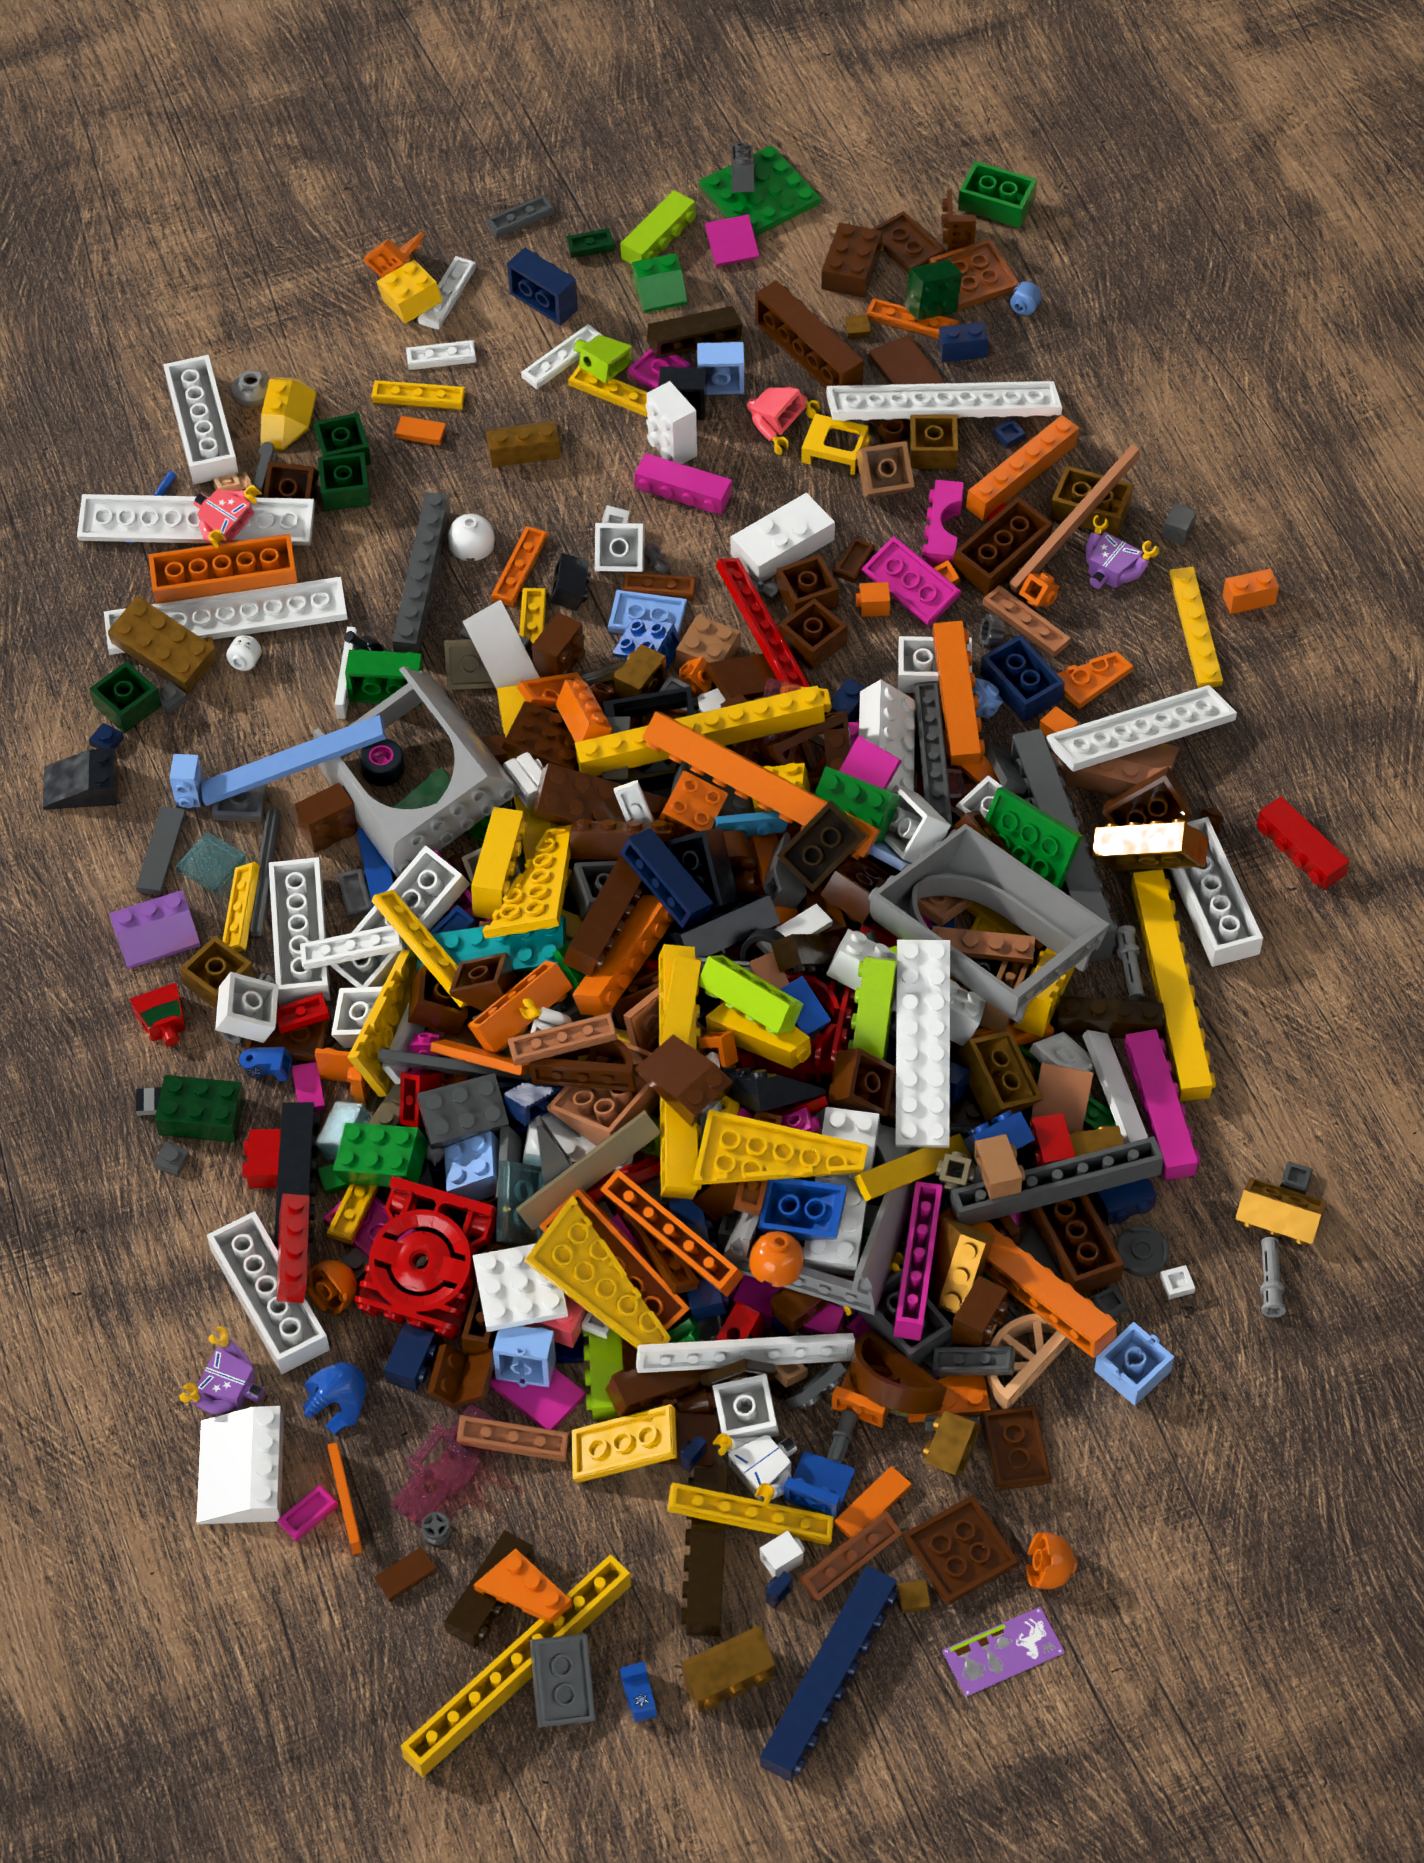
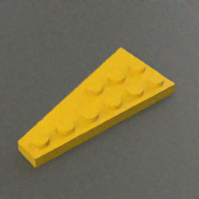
M572 825L546 830L535 847L536 854L532 859L526 861L524 864L525 871L523 874L517 875L503 897L504 904L500 910L494 911L492 914L493 921L490 925H485L482 930L485 939L516 933H527L539 929H551L560 925L571 856L569 831Z
M411 949L401 950L347 1057L379 1097H386L392 1083L391 1078L382 1069L383 1064L378 1063L379 1049L390 1048L410 1000L411 984L417 974V957Z
M571 1196L524 1259V1262L636 1349H638V1345L668 1343L671 1337L654 1312L650 1311L641 1298V1293L636 1287L634 1288L626 1276L627 1273L605 1241L594 1230L592 1222L583 1214L574 1196Z

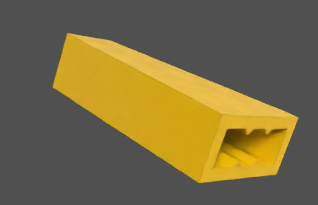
M725 1001L705 1016L707 1033L734 1031L737 1047L793 1069L799 1063L805 1062L811 1055L810 1037L796 1026H794L792 1032L781 1033L780 1035L772 1034L760 1022L756 1023L748 1020L745 1017L746 1014L740 1010L728 1008L725 1005Z

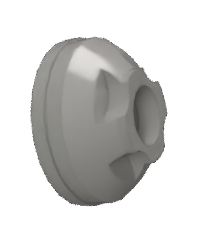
M259 371L241 373L232 383L231 391L234 400L246 407L263 405L270 378L265 373ZM248 378L257 379L254 384L245 383V380Z

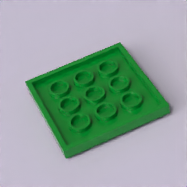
M772 145L753 154L754 192H732L731 165L698 181L699 188L727 219L749 214L754 237L821 204L820 196Z
M1005 787L997 788L985 820L991 825L998 837L1001 838L1018 861L1061 890L1083 835Z

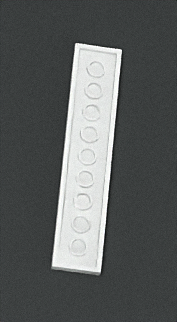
M1054 381L827 386L826 390L832 420L839 421L910 419V415H957V418H983L993 416L1061 415L1062 405Z
M82 494L77 532L79 541L211 544L203 539L199 529L200 520L197 513L200 509L194 505L195 496ZM255 498L257 500L256 504L249 502L254 515L232 541L290 534L292 545L311 546L315 501L314 499Z
M341 577L152 604L199 637H211L213 640L348 620ZM125 609L104 611L109 655L125 653L111 643L108 635V630Z

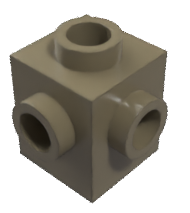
M952 1152L951 1155L945 1153L944 1161L939 1160L936 1176H940L939 1181L940 1184H944V1189L951 1191L968 1186V1183L973 1184L976 1168L972 1167V1159H968L967 1154ZM959 1169L962 1175L959 1178L952 1177L953 1170Z

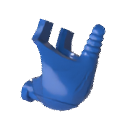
M339 1362L313 1374L304 1385L309 1393L308 1400L302 1407L305 1410V1417L311 1418L330 1403L337 1402L341 1407V1412H337L325 1427L336 1436L342 1429L356 1425L365 1398L367 1385L362 1371L352 1363Z

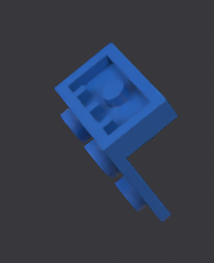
M632 619L615 647L613 654L615 657L628 658L629 654L642 644L666 656L667 671L676 655V649L681 639L673 623Z
M804 1451L793 1477H788L786 1480L784 1500L821 1514L834 1516L836 1519L854 1476L855 1469Z

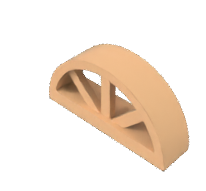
M1037 1314L1021 1316L1010 1321L999 1330L991 1342L990 1346H1014L1016 1352L1028 1361L1014 1362L1013 1372L1019 1373L1005 1388L1000 1383L997 1375L986 1376L989 1390L1002 1409L1010 1408L1071 1342ZM1033 1332L1036 1354L1014 1338ZM1042 1332L1054 1334L1045 1344L1043 1343Z

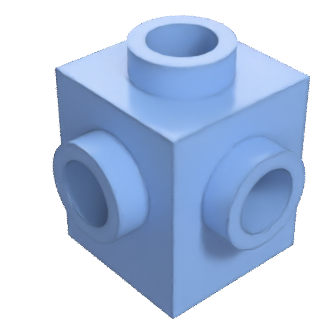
M975 678V688H972L973 695L978 696L979 709L975 710L976 717L988 719L997 712L998 707L1004 701L999 696V690L989 681Z

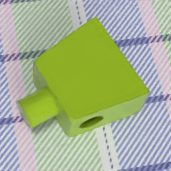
M597 335L589 342L578 339L574 345V351L580 354V368L602 382L607 383L630 366L632 346Z

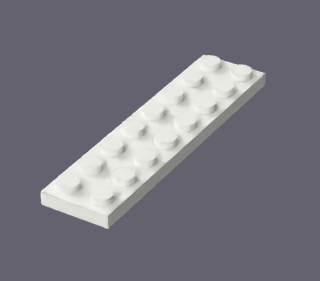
M1210 685L1047 735L1046 742L1056 755L1074 772L1235 721L1237 712Z
M897 940V960L899 962L897 966L895 1147L949 1148L950 940Z

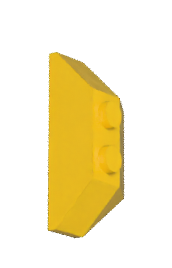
M274 377L269 379L261 414L260 446L265 442H271L274 445V451L284 452L288 445L305 434L310 428L317 396L316 391L297 378Z

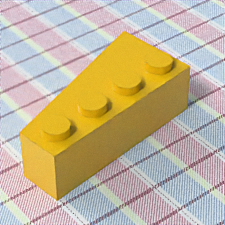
M493 807L471 884L473 917L493 920L492 914L494 911L500 910L504 904L503 897L511 886L512 878L516 873V860L521 855V838L525 837L528 824L524 822L523 811Z
M1048 947L1045 951L1041 950L1036 963L1037 966L1036 968L1033 967L1030 976L1057 954ZM1075 966L1028 1003L1022 1022L1019 1024L1015 1022V1028L1043 1038L1059 1004L1060 996L1063 995Z

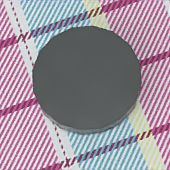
M1142 1225L1131 1227L1122 1236L1120 1235L1117 1240L1116 1250L1124 1263L1123 1270L1131 1275L1139 1277L1153 1276L1160 1272L1167 1264L1169 1255L1168 1242L1164 1236L1162 1237L1152 1227Z

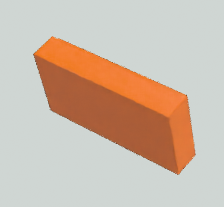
M401 416L395 437L396 439L440 446L446 430V423Z

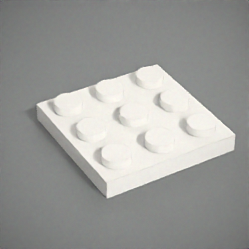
M535 1244L473 1255L487 1332L568 1317L564 1292L524 1262V1259Z

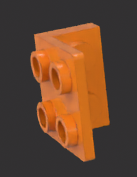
M420 232L402 245L400 249L395 243L387 239L367 253L363 261L383 278L411 260L409 255L412 252L415 253L422 246L421 240L425 234Z
M683 771L658 820L674 822V830L683 836L709 830L713 826L715 817L718 816L728 793L687 771Z
M316 1048L315 1058L320 1079L351 1082L350 1095L354 1096L355 1105L366 1107L370 1085L347 1058L350 1052L337 1051L333 1048Z
M849 1369L841 1387L836 1385L832 1393V1409L839 1412L843 1410L852 1411L859 1416L858 1419L883 1428L891 1409L871 1401L860 1393L850 1379Z

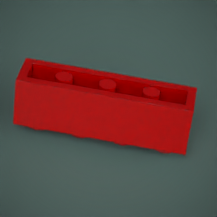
M1282 796L1259 811L1256 824L1259 831L1263 835H1267L1280 851H1284L1292 859L1296 867L1305 871L1313 883L1326 890L1347 875L1350 861Z
M282 1194L278 1236L276 1301L304 1303L307 1287L309 1195Z

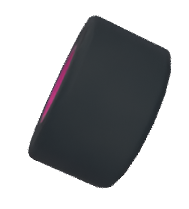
M384 739L362 748L359 760L362 775L367 782L375 786L384 787L394 784L403 776L405 770L402 748L396 742Z

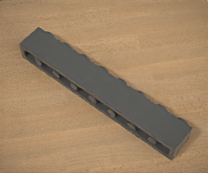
M425 492L392 641L394 652H413L417 654L421 652L450 517L448 494Z
M1153 1136L1024 1170L1025 1181H1022L1020 1193L990 1199L984 1181L953 1189L950 1195V1209L956 1221L970 1226L1161 1175L1164 1158Z

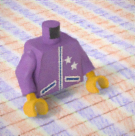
M1096 515L1093 518L1095 530L1091 532L1086 546V562L1089 565L1088 573L1092 576L1089 580L1090 584L1097 589H1100L1104 583L1118 588L1123 583L1139 579L1150 563L1149 558L1156 557L1159 553V548L1155 546L1152 551L1148 552L1149 547L1152 545V542L1148 540L1143 544L1142 552L1106 532L1102 535L1101 531L1105 530L1109 523L1107 518H1105L1104 524L1098 526L1099 515Z
M221 1326L216 1327L215 1330L220 1333L221 1338L219 1340L211 1334L209 1335V1341L214 1345L220 1344L222 1346L221 1348H216L197 1386L194 1383H186L182 1386L183 1389L189 1391L190 1395L182 1393L179 1395L180 1400L185 1403L192 1400L195 1406L210 1414L230 1412L231 1410L239 1411L246 1399L259 1403L264 1396L265 1388L254 1384L256 1376L253 1364L231 1339L227 1340V1330Z

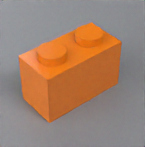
M1271 568L1225 578L1223 598L1230 614L1275 605L1279 585Z

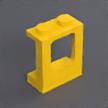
M815 414L802 446V463L811 465L813 457L851 465L850 474L855 475L858 469L856 452L860 448L870 447L871 436H868L869 426L849 421L832 420V417ZM834 428L859 434L860 437L855 450L846 451L825 446L824 442L829 430Z

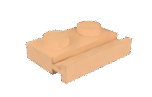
M243 472V476L239 477L236 474L213 478L215 489L224 492L226 490L242 491V489L252 485L246 472Z

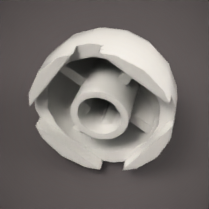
M472 513L464 514L450 525L448 543L449 549L455 557L467 561V558H474L477 561L487 557L494 549V531L492 525L484 517Z

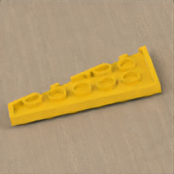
M709 1109L692 1185L860 1174L864 1169L868 1145Z

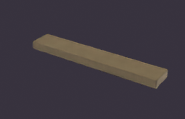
M642 1111L515 1209L531 1230L534 1231L578 1188L582 1187L586 1191L662 1132L646 1111Z

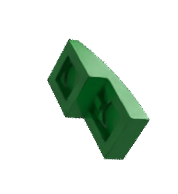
M692 1313L672 1325L667 1331L672 1343L698 1342L699 1340L698 1324Z

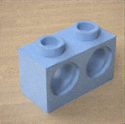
M173 754L169 779L176 807L201 808L202 792L200 782L204 781L198 755Z

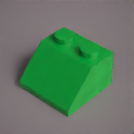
M676 253L632 262L633 282L644 313L687 304L682 270Z

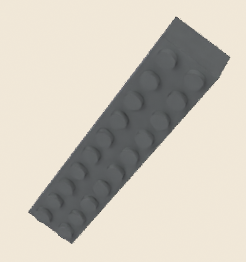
M1042 729L1013 734L1011 759L1028 788L1025 794L1022 795V798L1079 833V819L1072 814L1073 805L1071 798L1065 795L1064 779L1059 777L1057 773V760L1050 754L1051 748L1046 742ZM1083 836L1061 891L1110 924L1099 949H1095L1090 955L1088 963L1112 958L1113 947H1116L1115 934L1118 933L1116 920L1110 917V904L1107 898H1103L1102 882L1099 877L1096 878L1094 860L1092 857H1088L1086 852L1088 850L1087 841Z

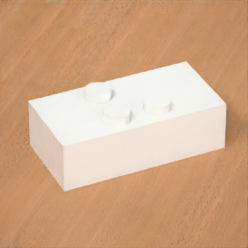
M805 493L730 537L731 555L734 558L740 559L745 570L757 583L759 581L764 582L776 575L777 568L800 561L834 541L835 522Z

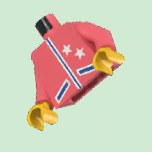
M769 387L758 398L752 397L747 402V409L751 411L753 423L768 441L772 440L775 443L774 452L778 455H782L783 452L780 445L788 450V440L785 437H778L777 434L782 435L805 408H807L806 416L810 419H813L814 415L820 411V403L818 401H807V397L800 393L799 389H794L793 387Z
M250 485L246 490L242 491L226 490L224 492L215 490L210 498L202 493L198 494L194 500V505L200 509L197 516L200 520L199 529L203 539L213 544L215 548L219 547L217 544L219 541L221 543L232 542L254 515L249 502L256 504L255 496L261 495L262 492L254 485Z

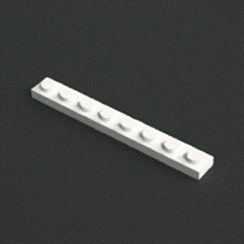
M853 1333L645 1344L638 1345L636 1369L638 1373L717 1369L742 1359L775 1365L851 1361L855 1338Z

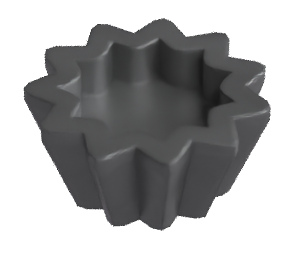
M986 613L985 618L982 619L979 634L982 648L999 645L1004 638V621L993 614Z

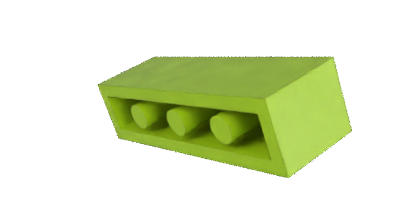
M673 190L620 243L621 259L632 264L634 261L654 258L662 250H665L669 243L675 237H678L688 224L694 221L696 217L695 201Z
M723 955L708 956L698 980V985L705 989L707 995L722 999L728 1008L740 1010L746 1014L745 1017L748 1020L756 1023L760 1022L766 1026L765 1029L775 1035L793 1031L804 1003Z
M866 956L864 961H860L858 977H862L861 987L856 988L854 1002L858 1003L857 1014L853 1013L851 1020V1029H855L854 1040H849L848 1050L860 1048L886 1062L899 960Z
M612 1329L607 1339L583 1330V1337L589 1336V1344L584 1345V1360L590 1361V1369H585L586 1385H591V1394H586L587 1410H592L593 1420L620 1418L605 1389L611 1380V1376L623 1370L622 1337Z

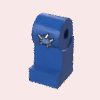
M285 1047L250 1048L243 1051L239 1057L241 1067L251 1078L274 1075L278 1081H288L293 1058Z
M645 1662L620 1668L622 1686L634 1722L657 1717Z

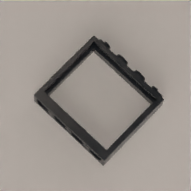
M690 686L603 702L606 717H635L652 714L655 711L663 712L686 707L688 716L695 714V710H699L698 698L692 697ZM678 768L629 776L628 783L638 780L642 791L646 792L670 788L673 785L674 774Z

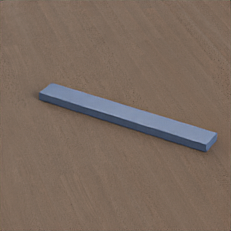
M380 715L374 716L201 781L203 802L206 806L387 739L383 718Z

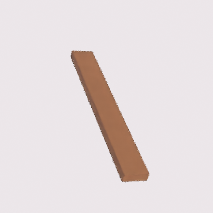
M1133 444L1124 452L1010 581V589L1014 595H1019L1018 593L1029 574L1038 573L1139 460L1140 450Z

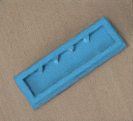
M767 811L716 816L712 829L722 828L723 832L731 830L742 831L746 836L767 835L786 831L788 822L778 817L779 812Z

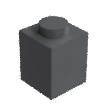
M1175 503L1164 523L1163 538L1185 545L1195 526L1197 510Z

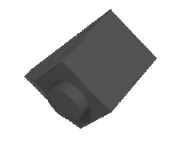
M539 1115L535 1118L544 1182L541 1186L543 1188L574 1163Z

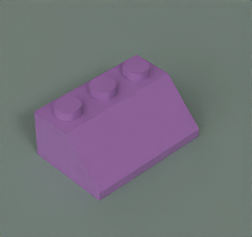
M182 890L109 913L127 969L201 946Z

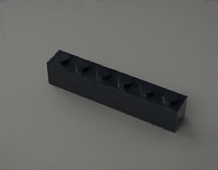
M289 1102L282 1104L274 1245L277 1251L279 1211L282 1194L309 1195L308 1254L309 1244L314 1243V1228H310V1222L315 1220L316 1215L315 1204H312V1197L317 1195V1183L313 1181V1174L318 1173V1158H314V1153L319 1151V1135H316V1128L321 1126L320 1112H316L314 1102Z

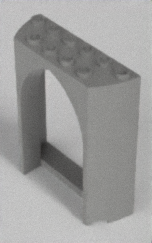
M406 666L399 670L408 683L351 725L380 715L383 718L384 727L387 728L423 702L450 737L454 749L455 763L453 775L441 799L436 804L418 809H398L379 803L363 789L344 763L343 759L352 752L317 765L331 786L340 782L354 804L357 823L397 878L425 845L432 851L435 849L437 851L441 850L483 818L492 814L493 807H500L521 792L435 679L422 670H410ZM317 728L314 731L313 736L316 739L318 737L324 736V734L319 728Z
M964 824L958 830H952L947 838L936 842L927 853H921L915 862L905 865L896 876H890L880 888H874L868 897L872 919L900 940H943L933 933L923 921L918 909L917 899L930 896H952L968 899L991 908L1029 935L1035 936L1036 940L1055 952L1056 956L1016 988L1012 989L950 945V975L1018 1024L1023 1020L1028 1003L1072 967L1075 966L1082 972L1087 969L1092 951L1099 949L1110 925L967 824Z
M823 1107L816 1114H811L812 1117L817 1116L821 1129L823 1128L826 1107ZM879 1124L874 1164L878 1167L922 1148L895 1147L896 1128ZM916 1181L884 1194L855 1272L854 1281L803 1266L797 1281L782 1287L875 1315L892 1268V1263L911 1215ZM740 1211L722 1256L736 1266L742 1274L754 1277L749 1267L750 1249L758 1232L757 1226L760 1216Z

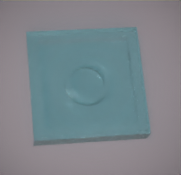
M206 831L176 864V870L212 892L217 893L234 874L235 868L241 866L247 858L245 853Z

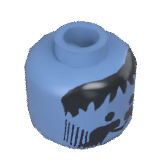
M1031 282L1019 283L1009 296L1010 307L1020 315L1032 314L1042 300L1040 289Z

